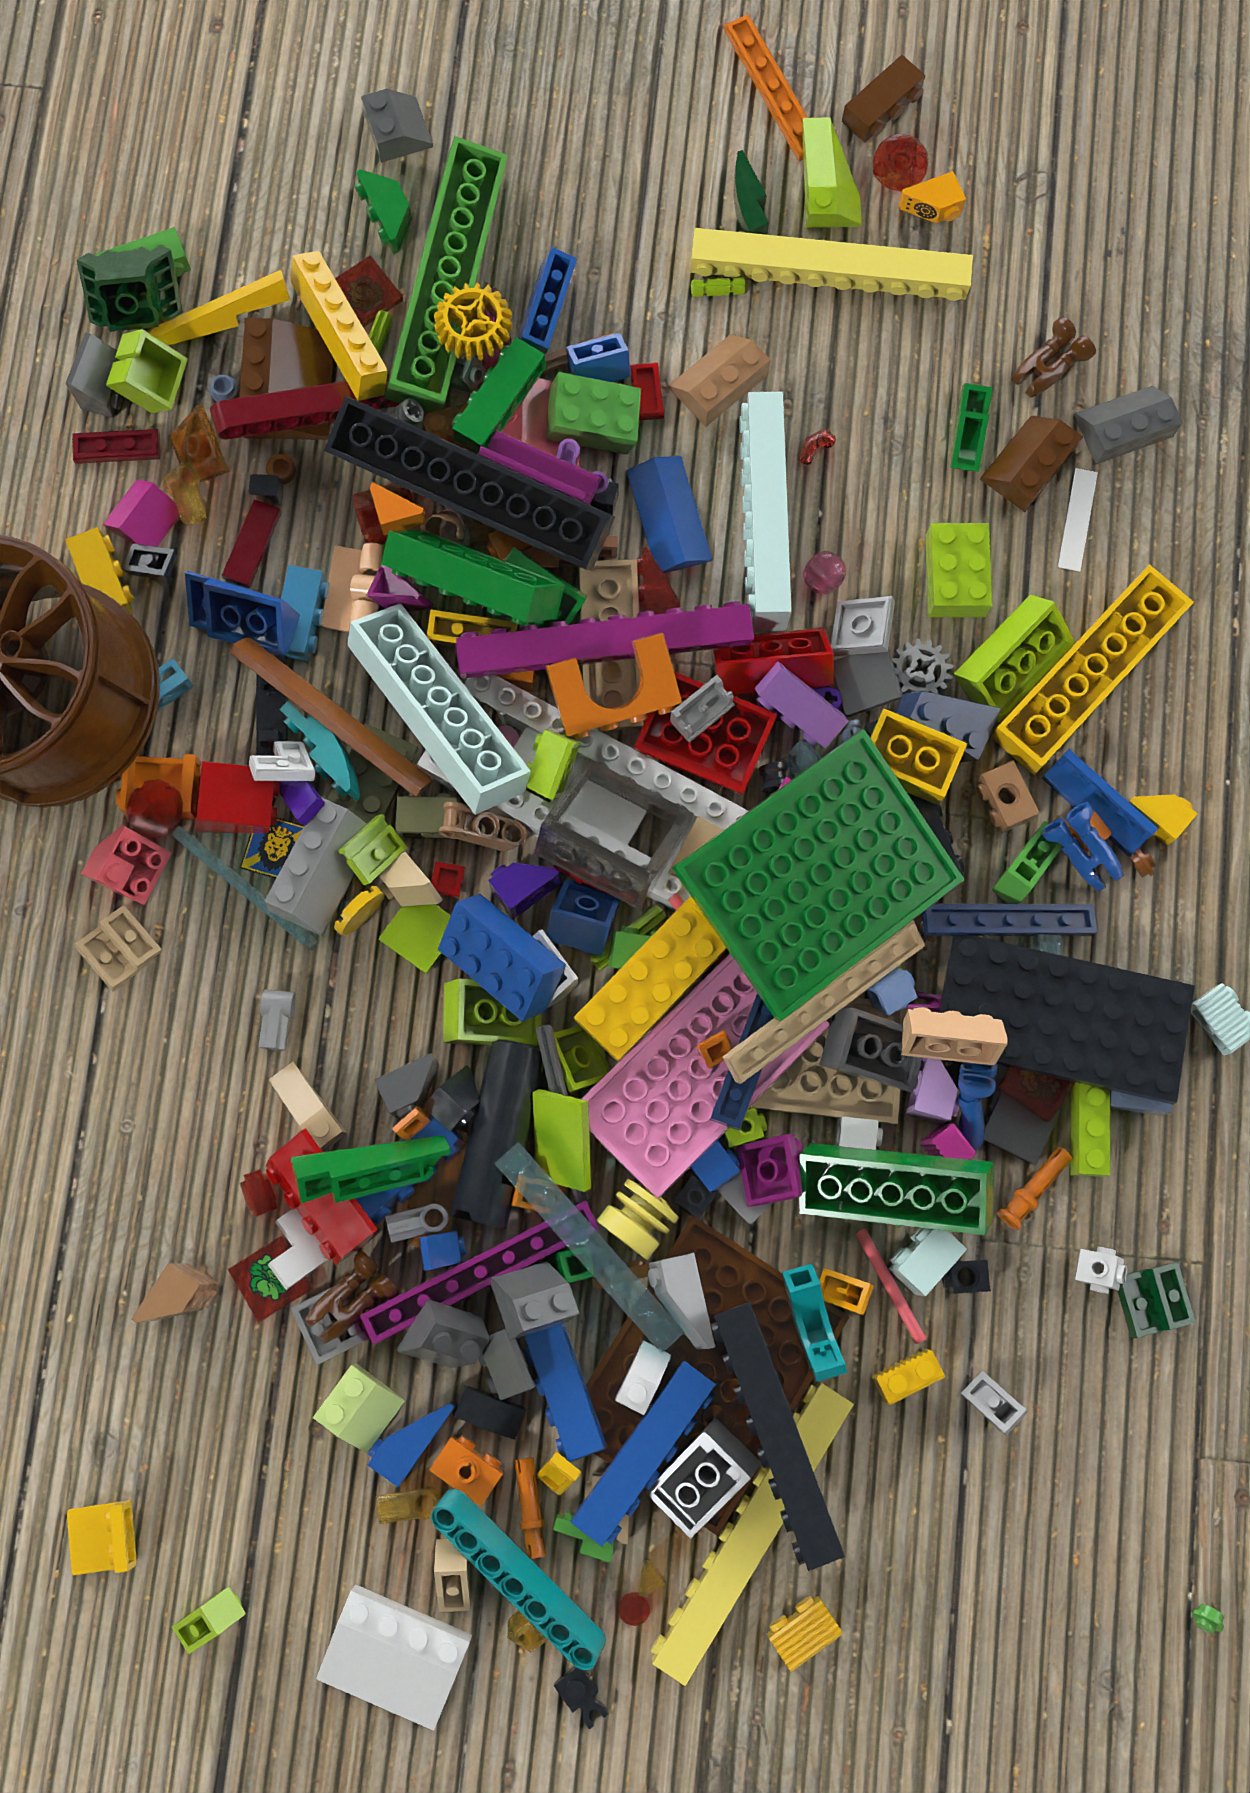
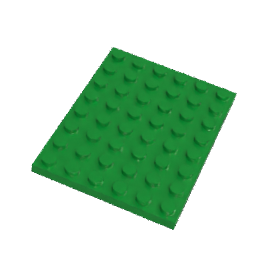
M864 729L854 734L672 867L773 1017L778 1021H782L965 880Z

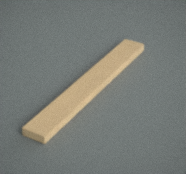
M913 920L782 1021H778L775 1018L722 1056L735 1082L742 1084L922 949L925 944Z

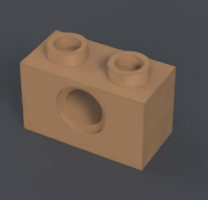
M1014 760L983 773L976 781L978 784L976 785L977 793L982 801L986 800L990 809V820L995 827H999L1001 833L1034 820L1040 813ZM999 793L1008 794L1011 798V804L1003 803L999 799Z

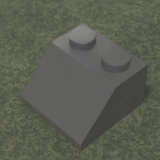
M383 89L361 96L364 115L381 163L433 147L416 97L391 89Z
M86 332L65 384L82 410L113 418L116 409H120L123 402L121 394L106 386L113 362L120 361L115 357L117 350Z
M431 1053L374 1079L389 1114L395 1118H404L416 1106L421 1107L425 1104L439 1067L437 1060Z
M548 1262L489 1279L510 1340L564 1324L580 1314L569 1283Z
M428 1299L397 1350L399 1353L449 1368H456L475 1364L490 1338L481 1316Z
M506 1328L489 1335L490 1340L478 1360L481 1366L487 1364L491 1376L487 1377L486 1380L492 1395L498 1394L500 1400L534 1388L536 1386L535 1378L520 1339L510 1340Z

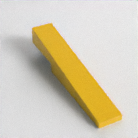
M276 271L159 324V327L148 329L146 332L166 345H172L238 327L237 315L290 301L282 271Z

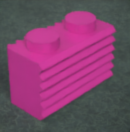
M954 1123L939 1126L920 1141V1146H924V1151H928L927 1155L971 1160V1157L976 1154V1151Z

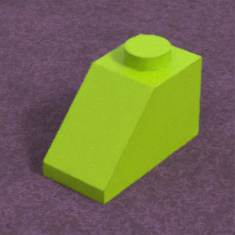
M228 1586L173 1625L172 1629L187 1653L190 1654L218 1636L246 1613L242 1608L239 1597Z

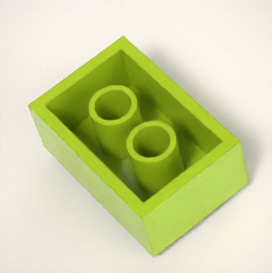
M931 523L925 536L928 617H986L992 607L989 523Z

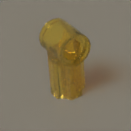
M186 462L175 467L165 475L162 481L165 491L174 497L182 523L185 526L203 522L208 518L197 488V484L200 481L199 472L192 464Z
M424 1487L418 1490L377 1495L376 1510L379 1524L414 1519H430L433 1509L431 1511L422 1510L419 1506V1497L421 1495L429 1496L433 1500L434 1509L442 1498L440 1492L433 1487Z

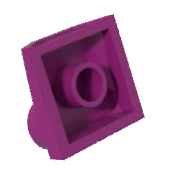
M794 1134L781 1135L736 1146L738 1159L741 1163L740 1169L747 1207L771 1204L802 1196L799 1163L803 1146L794 1137Z

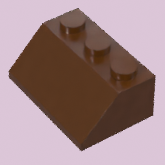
M1030 416L981 476L980 480L1023 512H1026L1074 453L1083 436L1059 419Z

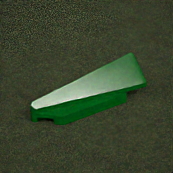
M439 1135L295 1156L291 1158V1163L301 1204L332 1193L334 1202L338 1203L427 1181L434 1173L433 1166L442 1156H448L451 1152L445 1137Z

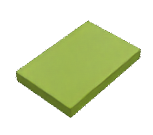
M541 1089L534 1091L533 1115L536 1178L583 1192L591 1189L588 1101Z

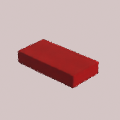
M658 362L630 365L632 387L641 388L639 421L664 419Z

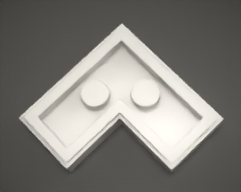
M276 741L273 747L275 756H250L249 767L256 781H314L315 770L303 742Z
M297 1209L290 1210L276 1220L275 1223L292 1247L268 1264L286 1290L328 1261L319 1248L321 1244L314 1234L310 1235L303 1227L301 1222L303 1218Z

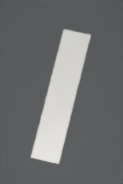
M1075 468L1058 563L1059 568L1081 571L1098 472Z

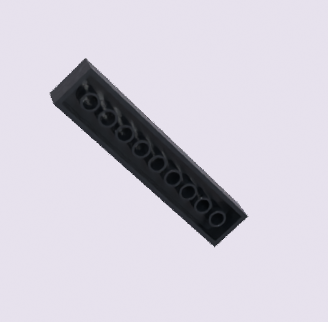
M345 396L324 451L585 570H593L615 519V516L348 396Z

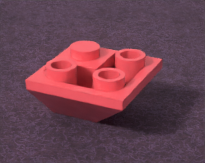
M122 825L94 848L81 875L137 903L145 905L172 853Z

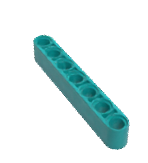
M457 1489L446 1491L431 1512L433 1525L575 1667L581 1670L592 1669L606 1645V1636L603 1631L465 1493Z

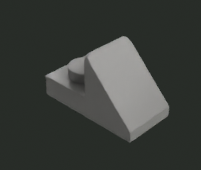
M983 1371L961 1392L964 1398L981 1412L995 1429L1005 1435H1008L1028 1413L1021 1404Z

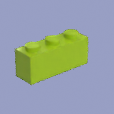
M1081 1083L1071 1084L1070 1155L1073 1157V1160L1070 1162L1071 1176L1103 1177L1110 1175V1090Z

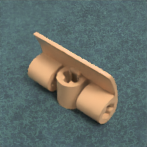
M365 543L362 550L334 546L328 580L330 588L328 597L325 599L321 623L323 628L349 632L352 621L378 612L379 604L366 596L381 566L385 546L377 543Z

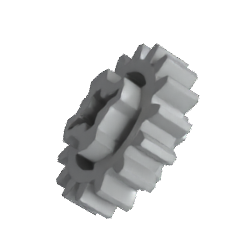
M916 639L914 646L907 641L903 646V650L898 648L895 651L894 655L896 658H892L899 685L902 688V695L919 691L938 694V691L941 693L945 692L947 688L945 683H950L952 676L947 673L951 672L953 665L945 663L950 655L940 654L941 645L934 649L931 647L932 640H928L926 645H922L920 639ZM906 659L908 668L902 673V663ZM916 668H918V670H923V669L926 670L925 674H924L922 671H919V672H917V671L914 672V671H915ZM939 669V678L935 683L933 673Z

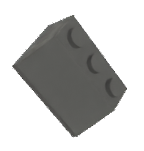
M1154 386L1138 390L1074 414L1096 464L1172 438L1183 423L1172 397Z

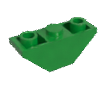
M359 169L356 171L358 183L354 184L361 201L365 199L369 206L366 207L369 218L372 223H378L380 229L377 231L384 246L389 245L394 255L399 252L412 220L409 202L398 181Z

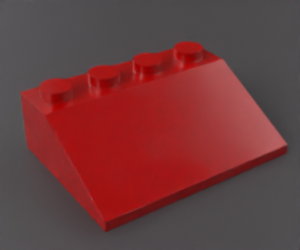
M674 671L682 703L705 685ZM734 696V707L689 743L670 722L671 712L659 715L657 710L648 714V719H646L634 749L743 795L773 729L777 714Z

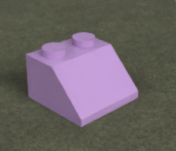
M922 1057L913 1093L910 1092L905 1115L936 1124H942L951 1120V1116L956 1117L960 1106L959 1099L956 1098L958 1089L940 1059Z

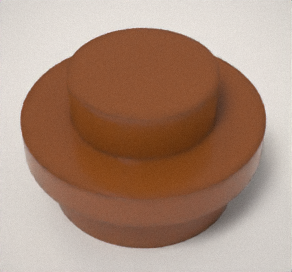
M1140 849L1136 850L1135 855L1131 856L1130 860L1140 876L1143 878L1148 874L1149 876L1154 875L1155 873L1152 868L1157 865L1148 851L1142 853Z

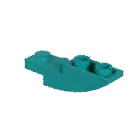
M287 701L280 708L287 716L284 723L295 734L301 730L306 735L302 740L312 749L308 755L316 762L313 765L314 769L324 779L330 775L335 780L331 786L343 798L349 794L357 801L360 798L356 771L341 740L311 715L306 719Z

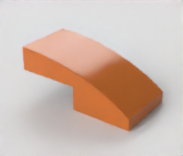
M416 1106L394 1125L392 1129L404 1140H410L431 1122L428 1118L431 1114L422 1107Z

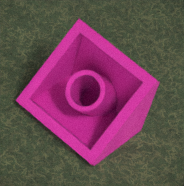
M136 479L103 525L131 544L158 547L184 510L153 482Z

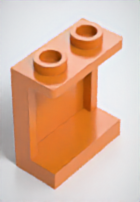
M184 754L183 758L137 756L134 762L120 776L122 778L121 789L116 791V805L126 816L196 819L202 762L194 754Z

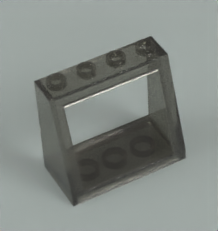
M588 758L541 824L534 854L629 905L642 910L689 829L694 813L690 812L684 805L673 803L662 797L659 792L637 784L631 777L622 776L611 770L605 763L596 762ZM588 780L673 825L645 869L560 824Z

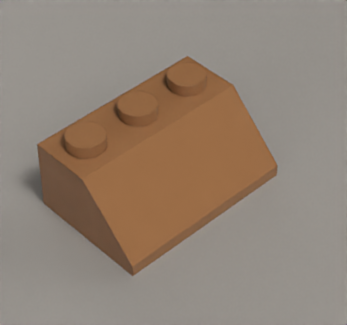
M730 334L669 384L668 388L706 427L768 376L771 360L752 340Z
M168 1263L131 1320L136 1323L157 1321L201 1311L204 1307L209 1308L218 1295L215 1289L219 1283L190 1264Z

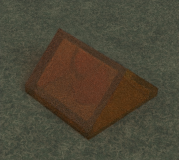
M197 405L169 436L188 486H193L230 472L204 406Z

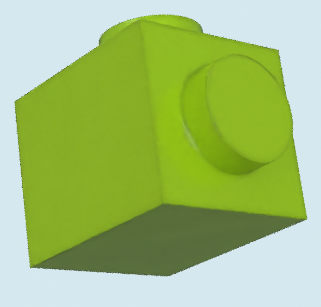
M756 1108L747 1110L740 1131L729 1128L723 1134L727 1150L765 1137L763 1131H767L766 1121L762 1113L757 1114Z

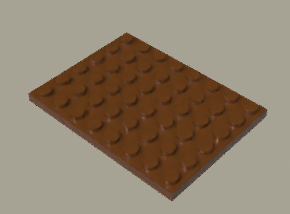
M692 1215L665 1259L691 1253L695 1254L710 1326L716 1322L714 1315L748 1302L751 1303L792 1413L812 1381L814 1374L808 1366L801 1346L782 1273ZM650 1283L586 1384L608 1446L607 1449L594 1454L610 1464L644 1416L615 1401V1397L644 1340L671 1354L659 1386L646 1412L683 1361L716 1384L711 1390L715 1393V1396L706 1409L700 1407L693 1416L697 1420L694 1427L687 1436L681 1433L674 1443L678 1446L677 1451L668 1463L663 1460L656 1471L661 1475L715 1417L760 1461L757 1448L762 1445L758 1434L751 1436L745 1420V1417L750 1415L747 1404L740 1405L733 1387L739 1384L735 1372L729 1374L722 1355L728 1353L724 1341L717 1343L712 1330L715 1347L697 1350L656 1296L655 1290ZM824 1300L828 1319L836 1340L850 1317ZM754 1475L703 1527L715 1535H719Z

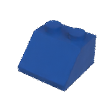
M565 879L551 910L546 935L550 941L559 945H567L589 954L603 956L620 900L591 886L580 885Z

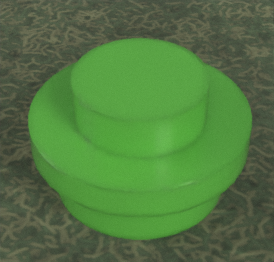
M1200 1604L1198 1610H1193L1192 1617L1196 1620L1195 1625L1210 1634H1214L1215 1631H1223L1224 1624L1222 1622L1224 1616L1222 1613L1204 1604Z

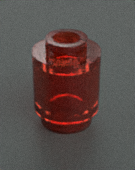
M261 1169L243 1175L245 1181L239 1184L248 1210H252L254 1217L278 1209L276 1204L278 1197L267 1173L263 1174Z

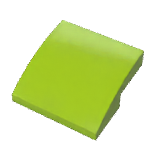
M437 904L402 906L378 940L428 974L442 955L438 947L451 914Z

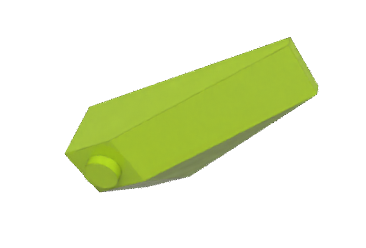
M803 118L806 228L861 227L860 195L831 118Z

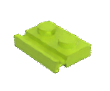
M383 814L375 816L338 850L340 854L346 857L347 864L363 885L371 883L408 848L391 824L388 825L385 822Z

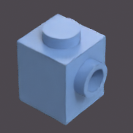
M898 967L866 990L873 1008L887 1016L895 1011L906 1008L908 1003L918 998L913 987L915 985L913 976L907 970H902Z

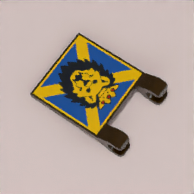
M274 796L272 801V807H274L276 802V797ZM277 818L276 825H270L268 833H250L240 869L276 879L304 825Z

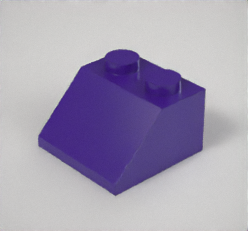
M521 863L499 866L491 873L492 878L488 880L492 893L512 920L560 886L559 872L556 868Z

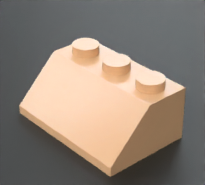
M919 1007L913 1010L908 1009L903 1021L902 1055L995 1066L1007 1045V1035L1002 1020L993 1019L990 1015L963 1016L957 1011L936 1013L931 1012L930 1009Z

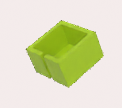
M143 329L123 334L115 356L120 361L113 362L106 386L150 413L172 410L188 358Z

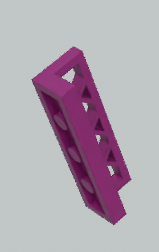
M497 430L494 431L488 448L481 446L478 452L479 455L589 505L601 481V477Z

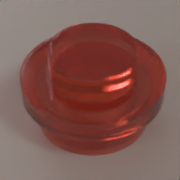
M635 1591L625 1594L618 1605L620 1618L631 1626L644 1623L650 1614V1604L646 1596Z

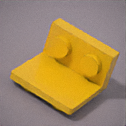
M131 1500L71 1508L67 1511L72 1575L114 1570L115 1573L129 1571L137 1566Z

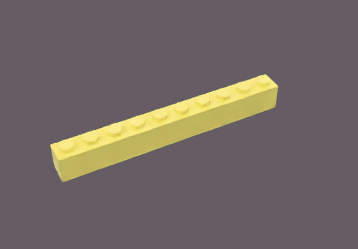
M694 228L690 273H697L700 276H725L729 279L742 277L753 279L757 282L769 280L780 281L783 284L800 283L808 284L811 287L831 286L840 290H847L849 288L861 289L869 293L882 291L890 292L894 295H918L922 298L943 297L951 301H957L960 299L966 300L969 292L973 255Z
M819 1381L816 1386L811 1384L802 1398L805 1404L800 1413L794 1412L792 1414L813 1472L854 1405ZM761 1466L752 1481L756 1486L750 1496L744 1494L735 1509L739 1513L733 1524L727 1522L719 1535V1539L722 1540L716 1552L711 1549L702 1563V1567L705 1568L699 1580L693 1578L684 1594L688 1597L682 1608L677 1606L667 1622L671 1627L665 1636L660 1634L650 1650L654 1654L652 1656V1664L684 1686L688 1683L783 1524L780 1511L784 1510L785 1507L781 1498L775 1500L768 1479L774 1478L770 1466L766 1468Z

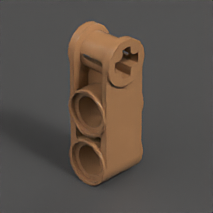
M446 802L443 804L445 816L443 826L439 828V834L444 837L460 839L504 852L523 844L526 840L527 830L518 820L485 811L475 815L469 806L458 802ZM478 823L484 826L485 834L479 830ZM506 830L511 833L512 842L507 839Z

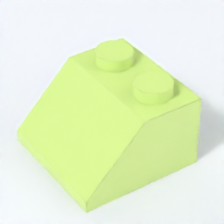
M355 1363L349 1367L313 1418L338 1438L368 1453L406 1400Z

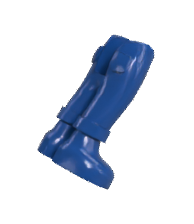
M1084 802L1073 808L1068 813L1066 820L1079 834L1080 839L1086 844L1092 856H1088L1078 840L1072 836L1068 825L1062 818L1048 824L1041 833L1046 840L1061 844V849L1065 855H1068L1081 877L1100 892L1106 888V885L1094 867L1102 863L1115 881L1121 879L1124 874L1120 862L1110 846L1100 837L1096 828L1091 827L1090 819L1093 815V808L1089 802Z
M963 1062L960 1065L958 1083L960 1089L958 1098L961 1107L960 1128L958 1129L976 1151L982 1145L985 1132L981 1098L989 1097L995 1091L996 1083L992 1078L997 1074V1064L994 1066Z

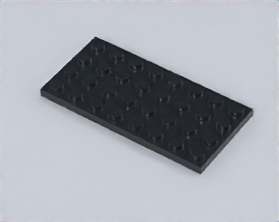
M954 935L938 1013L957 1011L963 1016L972 1017L985 1014L992 1016L993 1019L1002 1020L1007 1035V1045L996 1062L998 1065L1174 1105L1178 1100L1195 985L974 935Z

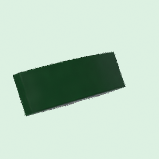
M740 150L737 152L733 189L738 225L743 233L767 235L769 221L763 212L765 211L767 195L744 151Z

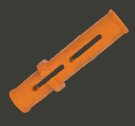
M534 1457L516 1459L514 1464L522 1522L519 1524L520 1529H523L526 1555L532 1559L544 1557L547 1555L542 1527L545 1526V1521L543 1518L541 1519Z

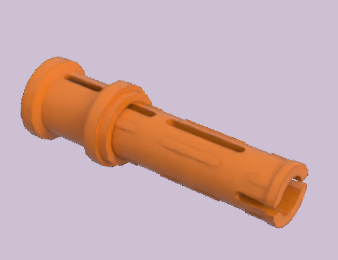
M1057 1146L1031 1180L1023 1188L1014 1191L1013 1199L1004 1209L1000 1208L997 1215L1008 1226L1018 1231L1022 1227L1021 1222L1030 1211H1035L1038 1208V1200L1073 1160V1157L1065 1149Z

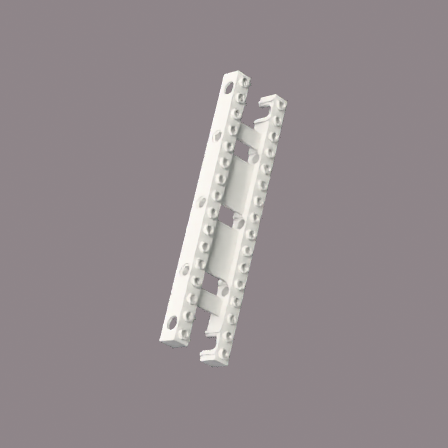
M493 675L468 678L465 682V687L480 706L482 702L490 705L498 712L502 724L506 725L508 723L523 731L514 750L525 764L528 761L533 762L536 751L532 750L538 733L543 734L544 729H550L565 735L556 707L502 678ZM597 729L589 730L591 735L576 739L582 742L561 798L551 800L549 803L525 790V793L487 809L496 815L520 821L525 826L527 832L584 863L586 861L591 863L595 869L637 889H641V894L673 911L676 910L668 901L672 895L678 893L684 902L691 895L680 879L668 873L697 817L699 816L725 829L749 812ZM425 750L417 763L418 768L434 779L433 781L459 794ZM659 801L678 811V817L655 858L652 859L628 846L652 802L658 803Z

